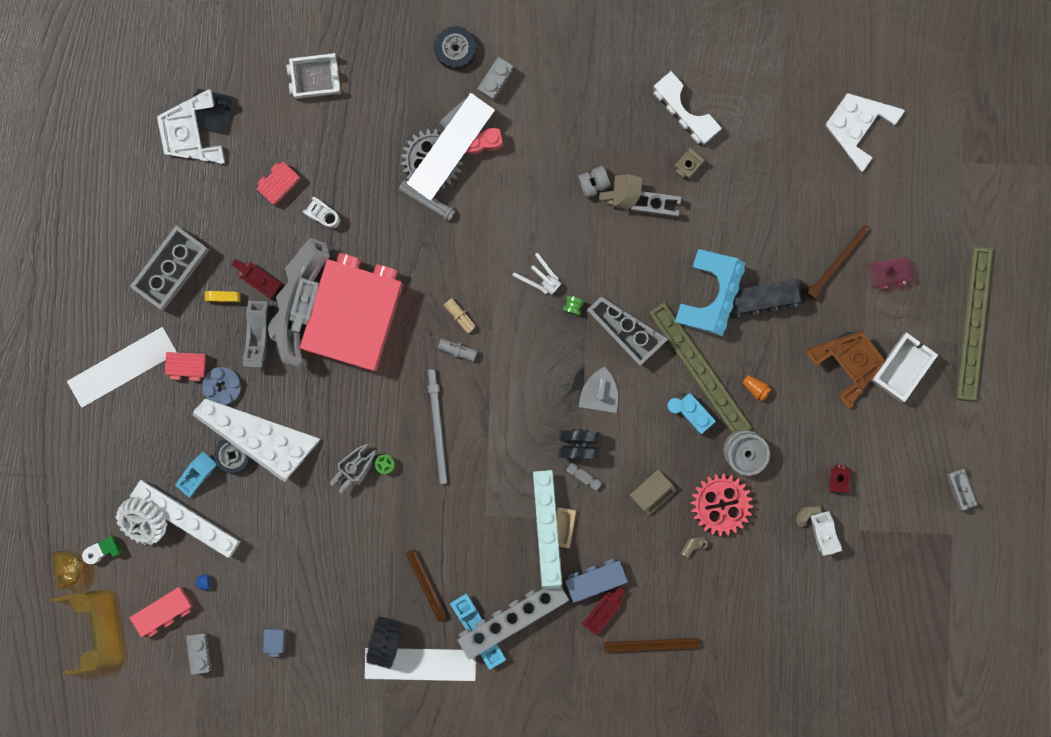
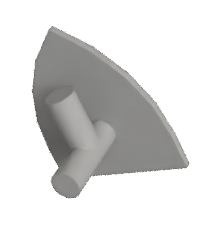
M604 366L587 380L580 396L579 407L617 413V386L612 375Z

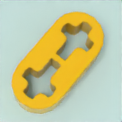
M205 291L204 301L237 303L241 302V292Z

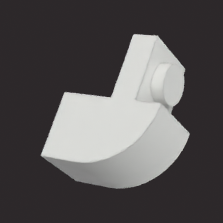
M830 512L812 515V527L818 549L822 552V555H831L842 551Z

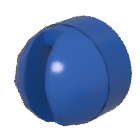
M208 574L197 577L195 584L199 589H210Z

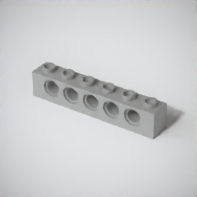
M533 589L525 594L526 598L519 601L517 599L508 604L509 609L504 612L500 609L492 614L493 618L489 621L483 619L475 624L477 628L472 631L466 629L458 634L460 638L457 641L468 660L569 601L563 589H541L537 592ZM543 593H547L550 596V601L547 604H542L540 601V596ZM526 603L533 605V612L531 614H526L523 611V606ZM509 613H514L517 616V621L514 624L507 622L506 618ZM495 622L500 625V631L497 634H493L490 631L491 624ZM478 632L484 636V640L480 644H476L473 640V636Z

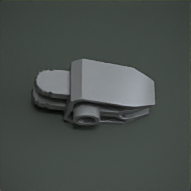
M368 444L356 448L338 463L339 472L330 481V484L335 486L342 477L346 478V482L339 489L341 494L345 493L352 484L354 486L360 485L372 467L376 458L375 450L366 458H362L369 449Z

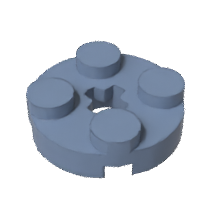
M225 367L212 369L206 374L202 383V391L205 397L222 405L234 402L241 392L238 375ZM224 381L227 389L219 392L217 384Z

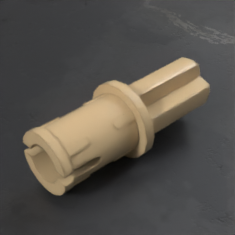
M453 298L443 305L454 317L453 320L457 321L466 333H470L475 329L474 323L465 314L466 311H463Z

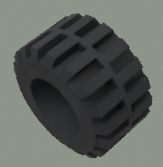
M381 616L376 619L366 656L368 664L388 669L393 666L403 629L402 622Z

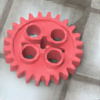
M714 474V480L708 476V483L701 481L702 488L695 487L699 493L692 494L696 498V501L690 502V504L696 505V508L691 510V512H697L694 519H700L698 526L705 524L704 531L711 528L712 535L716 530H718L719 536L722 535L723 531L728 536L730 529L737 533V526L741 529L743 528L742 521L749 522L745 516L752 515L747 511L748 508H753L752 505L748 504L753 498L746 496L750 490H743L746 484L738 485L739 478L732 481L733 475L726 479L725 474H722L721 479H719L717 474ZM727 488L734 490V496L731 499H727L724 495V491ZM708 492L715 494V501L712 503L707 502L705 499V495ZM720 499L723 502L739 501L737 504L724 506V510H721L720 507L705 509V506L719 504ZM730 507H736L738 510V515L735 518H731L728 515ZM714 510L719 513V519L715 522L709 518L710 512Z

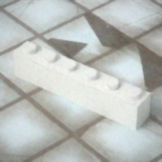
M144 480L139 481L130 497L134 498L140 497L141 500L146 498L147 502H152L154 506H158V510L163 512L162 516L166 517L168 521L228 558L232 556L241 542L236 537Z

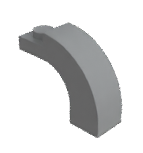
M248 301L243 366L262 367L263 361H265L267 346L268 301Z

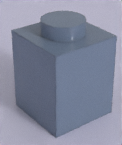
M266 628L264 629L263 653H268V656L279 657L280 653H284L285 629Z

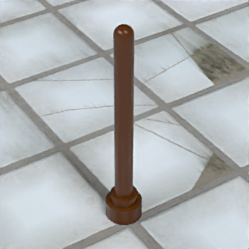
M864 225L819 281L805 290V293L814 301L819 299L822 292L821 289L869 232V226Z

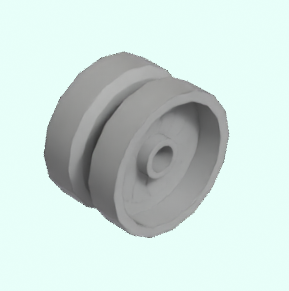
M742 429L735 431L724 443L723 453L725 460L730 467L741 475L751 476L758 474L769 462L770 451L767 443L762 437L751 430Z

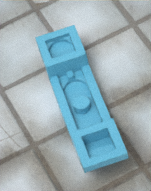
M467 593L450 603L465 629L472 631L477 628L475 624L483 620ZM478 632L473 636V640L476 644H480L483 642L484 636ZM498 644L480 653L489 670L506 660Z

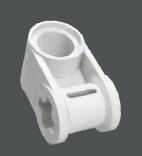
M313 196L311 198L312 202L306 210H303V213L329 229L336 228L340 223L339 215ZM334 215L335 221L331 224L326 223L327 216Z

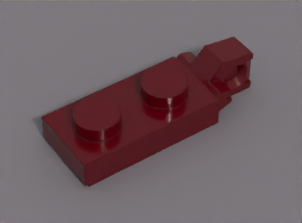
M235 259L231 264L239 270L237 275L243 281L271 300L282 286L280 282L247 260L243 264Z
M618 586L613 593L611 591H608L607 594L605 593L581 624L597 636L619 609L620 604L623 602L619 598L625 590Z

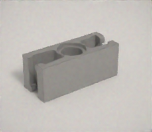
M641 191L640 197L648 199L647 207L635 205L631 207L632 212L678 218L679 210H675V212L665 210L664 206L665 201L680 204L681 197ZM657 199L661 202V207L654 209L650 202Z

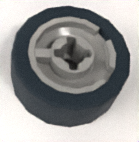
M226 439L220 441L214 451V460L217 467L230 474L245 470L251 461L248 455ZM235 452L237 457L231 459L229 454Z

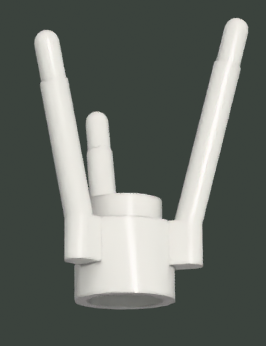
M536 253L535 256L549 273L546 277L535 266H531V269L543 279L541 283L543 286L517 273H513V276L541 290L545 294L549 292L552 295L561 283L543 258Z

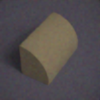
M657 470L633 491L630 496L649 516L677 490Z

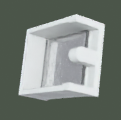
M335 53L289 59L290 64H287V74L292 79V83H289V92L295 99L341 94Z

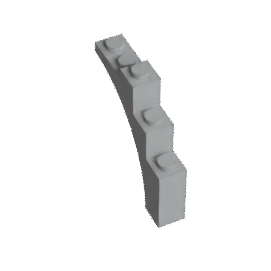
M313 238L308 239L286 266L285 271L288 283L276 296L279 312L267 325L270 339L277 342L282 362L297 367L302 362L300 332L295 333L291 331L293 321L289 320V314L300 278L314 281L320 269L330 257L326 243Z

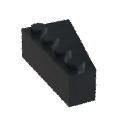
M793 279L740 289L735 295L733 309L729 316H731V319L741 318L742 314L750 313V316L761 314L762 310L767 309L769 312H773L785 306L787 308L799 307V304L806 303L802 280Z

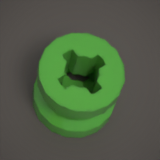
M567 295V303L563 306L562 310L580 316V309L585 301Z
M381 455L376 459L375 467L378 472L388 474L393 471L395 462L392 457Z

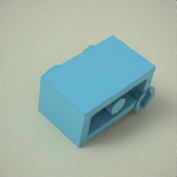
M688 393L682 400L672 398L668 402V410L671 413L680 412L700 435L715 422L691 393Z

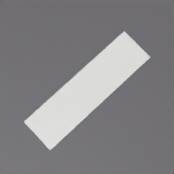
M470 94L407 184L431 200L492 115L494 109L473 94Z
M161 327L73 377L67 383L82 408L165 361L166 352H176L165 330Z
M365 648V679L475 681L476 656L468 660L463 650L397 649L393 666L388 669L368 664L366 661L368 648Z

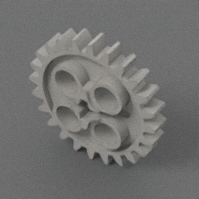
M427 129L426 135L419 131L420 137L412 135L414 141H407L410 147H403L407 154L401 155L402 158L406 159L401 165L407 166L403 172L410 173L407 177L408 180L417 170L414 167L415 163L424 160L423 157L417 156L416 153L427 156L429 152L422 151L423 144L430 143L433 147L441 134L438 135L437 129L434 130L433 134ZM458 161L441 185L443 189H445L444 183L446 182L452 185L451 178L457 180L455 172L461 173L457 166H462L463 162Z

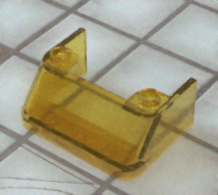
M102 589L51 598V602L70 599L73 610L78 613L88 612L94 650L87 651L81 656V667L64 670L62 675L111 667L122 662L124 654L115 596L112 591Z

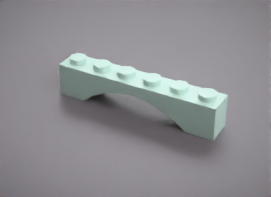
M552 470L533 472L542 590L562 588L553 473Z

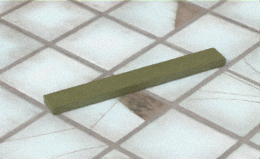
M973 247L956 399L977 400L993 249Z
M663 302L650 311L649 315L663 335L669 338L667 341L731 433L742 429H751L752 427L682 326L675 322L676 318L666 303Z

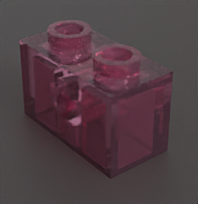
M908 257L868 264L871 286L877 287V290L889 288L888 284L896 283V287L907 285V281L912 280ZM889 269L890 272H894L895 274L891 278L890 276H886V273L889 271Z

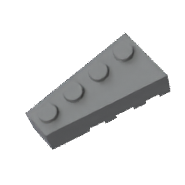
M600 297L587 309L640 366L669 339L604 297Z

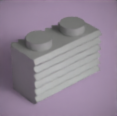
M497 57L477 88L478 93L491 101H495L494 98H497L499 91H501L511 72H513V66Z
M207 633L186 636L191 675L208 673L212 670L211 660H209L211 657L209 656L210 649L208 648Z

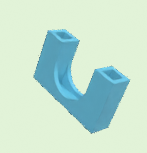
M698 249L693 268L704 273L716 275L720 285L719 293L715 301L704 308L680 304L675 322L689 328L723 336L746 263L734 257Z

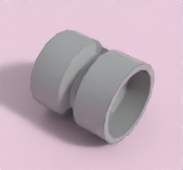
M602 165L592 169V173L585 172L577 176L586 198L596 195L597 191L604 192L612 188ZM591 179H594L596 184L593 187L590 182Z

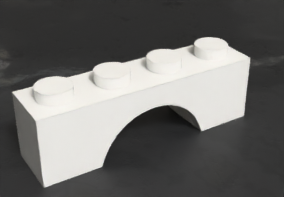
M670 71L654 85L653 94L659 101L663 100L667 104L666 109L672 116L675 114L680 119L678 122L685 130L687 128L690 130L692 139L697 144L701 143L704 146L720 132L721 127L710 114L695 116L683 108L680 101V93L684 85Z

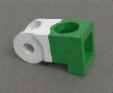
M110 536L86 548L82 558L87 564H95L102 557L110 553L112 557L121 554L122 551L115 536Z

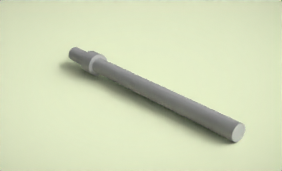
M431 369L428 370L429 385L427 386L428 393L431 396L440 484H447L438 392L440 390L436 380V370Z

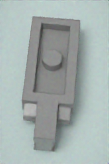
M304 278L299 279L289 314V320L293 321L292 332H300L301 324L306 325L309 320L319 283Z

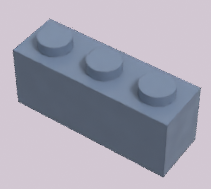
M613 558L605 561L602 567L597 568L594 565L586 568V573L579 575V572L570 574L565 582L574 603L625 584L627 579L620 560L615 561Z

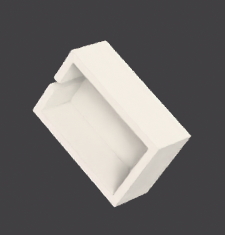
M907 332L901 336L886 357V362L871 380V382L901 403L907 400L938 356V354L925 345L920 346L918 349L916 346H919L921 342Z

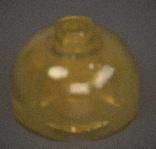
M60 550L52 552L53 573L57 588L64 589L75 585L80 579V572L84 571L82 560L78 561L76 555L71 551Z

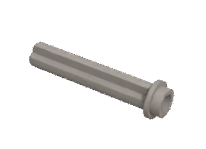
M404 180L399 186L400 191L444 217L443 220L447 219L450 221L455 214L453 207L449 208L435 198L428 199L407 184V181Z

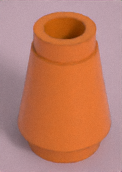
M750 375L742 383L757 400L759 399L762 402L772 390L768 384Z

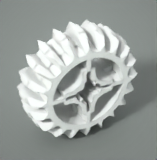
M131 497L118 508L116 512L117 525L121 526L120 530L125 532V536H129L131 540H136L137 544L141 542L143 545L147 543L152 545L165 534L167 526L165 522L166 517L162 516L163 512L158 510V506H154L152 502H147L146 498L141 500L140 497Z

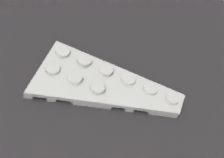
M204 399L193 411L194 417L283 482L288 479L320 441L319 438L208 399Z

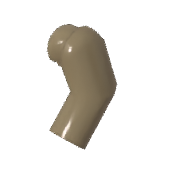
M821 506L803 507L796 516L797 525L805 527L812 515L821 513Z
M704 537L690 538L680 554L689 558L693 550L707 548L708 541Z

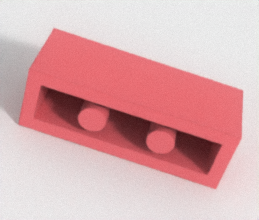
M181 586L129 618L140 636H147L149 638L158 632V627L163 625L165 628L174 623L173 618L180 615L182 618L190 613L189 608L193 607V604Z

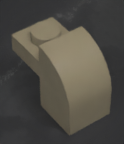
M631 174L615 176L614 191L600 193L599 200L607 202L608 206L622 209L633 207L641 194L642 177Z

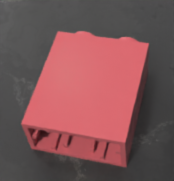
M339 253L337 262L327 259L300 348L307 352L376 372L403 284L395 280L398 272L395 269L376 264L373 273L359 269L361 259Z

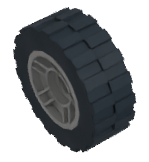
M450 26L442 30L438 34L437 40H435V54L438 61L444 67H448L451 70L464 69L475 58L477 51L475 38L464 27ZM452 45H459V50L453 51Z

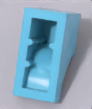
M202 452L190 463L175 486L190 498L217 466L216 462Z

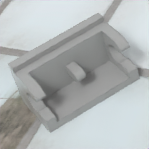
M965 468L946 474L959 510L963 511L978 505Z

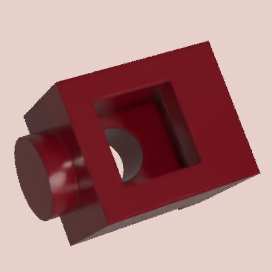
M835 464L834 468H829L828 491L849 493L850 469H846V465ZM838 475L843 476L844 479L842 482L837 481Z

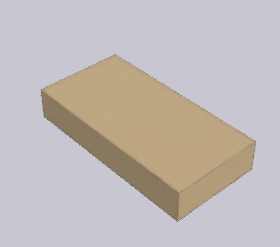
M557 507L558 547L570 548L576 510Z

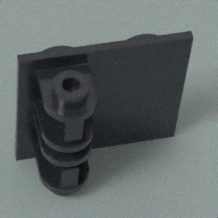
M197 88V92L194 93V96H196V95H198V94H200V93H202V92H204V91H206V90H202V89H198V88ZM212 92L214 107L195 110L198 128L226 134L235 97Z

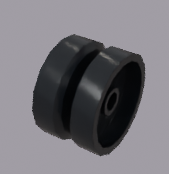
M584 429L559 430V441L571 443L570 446H560L558 448L559 458L600 460V449L588 446L589 444L601 442V432H590Z

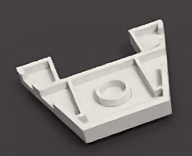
M211 89L157 116L164 154L196 158L221 164L225 162L222 145L202 148L195 110L214 107Z
M847 93L825 126L839 145L843 147L858 170L863 172L872 157L856 145L877 115L894 126L904 113V110Z

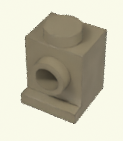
M689 148L675 164V173L682 179L685 177L689 179L701 166L704 159ZM690 161L692 166L686 167L685 162Z

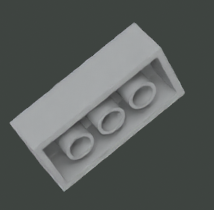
M176 225L130 287L157 308L164 311L210 250Z

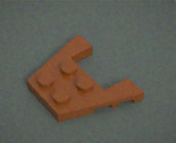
M862 330L805 350V353L815 366L830 355H833L853 380L851 385L838 393L849 409L854 405V401L859 394L863 393V389L868 382L874 378L886 362Z

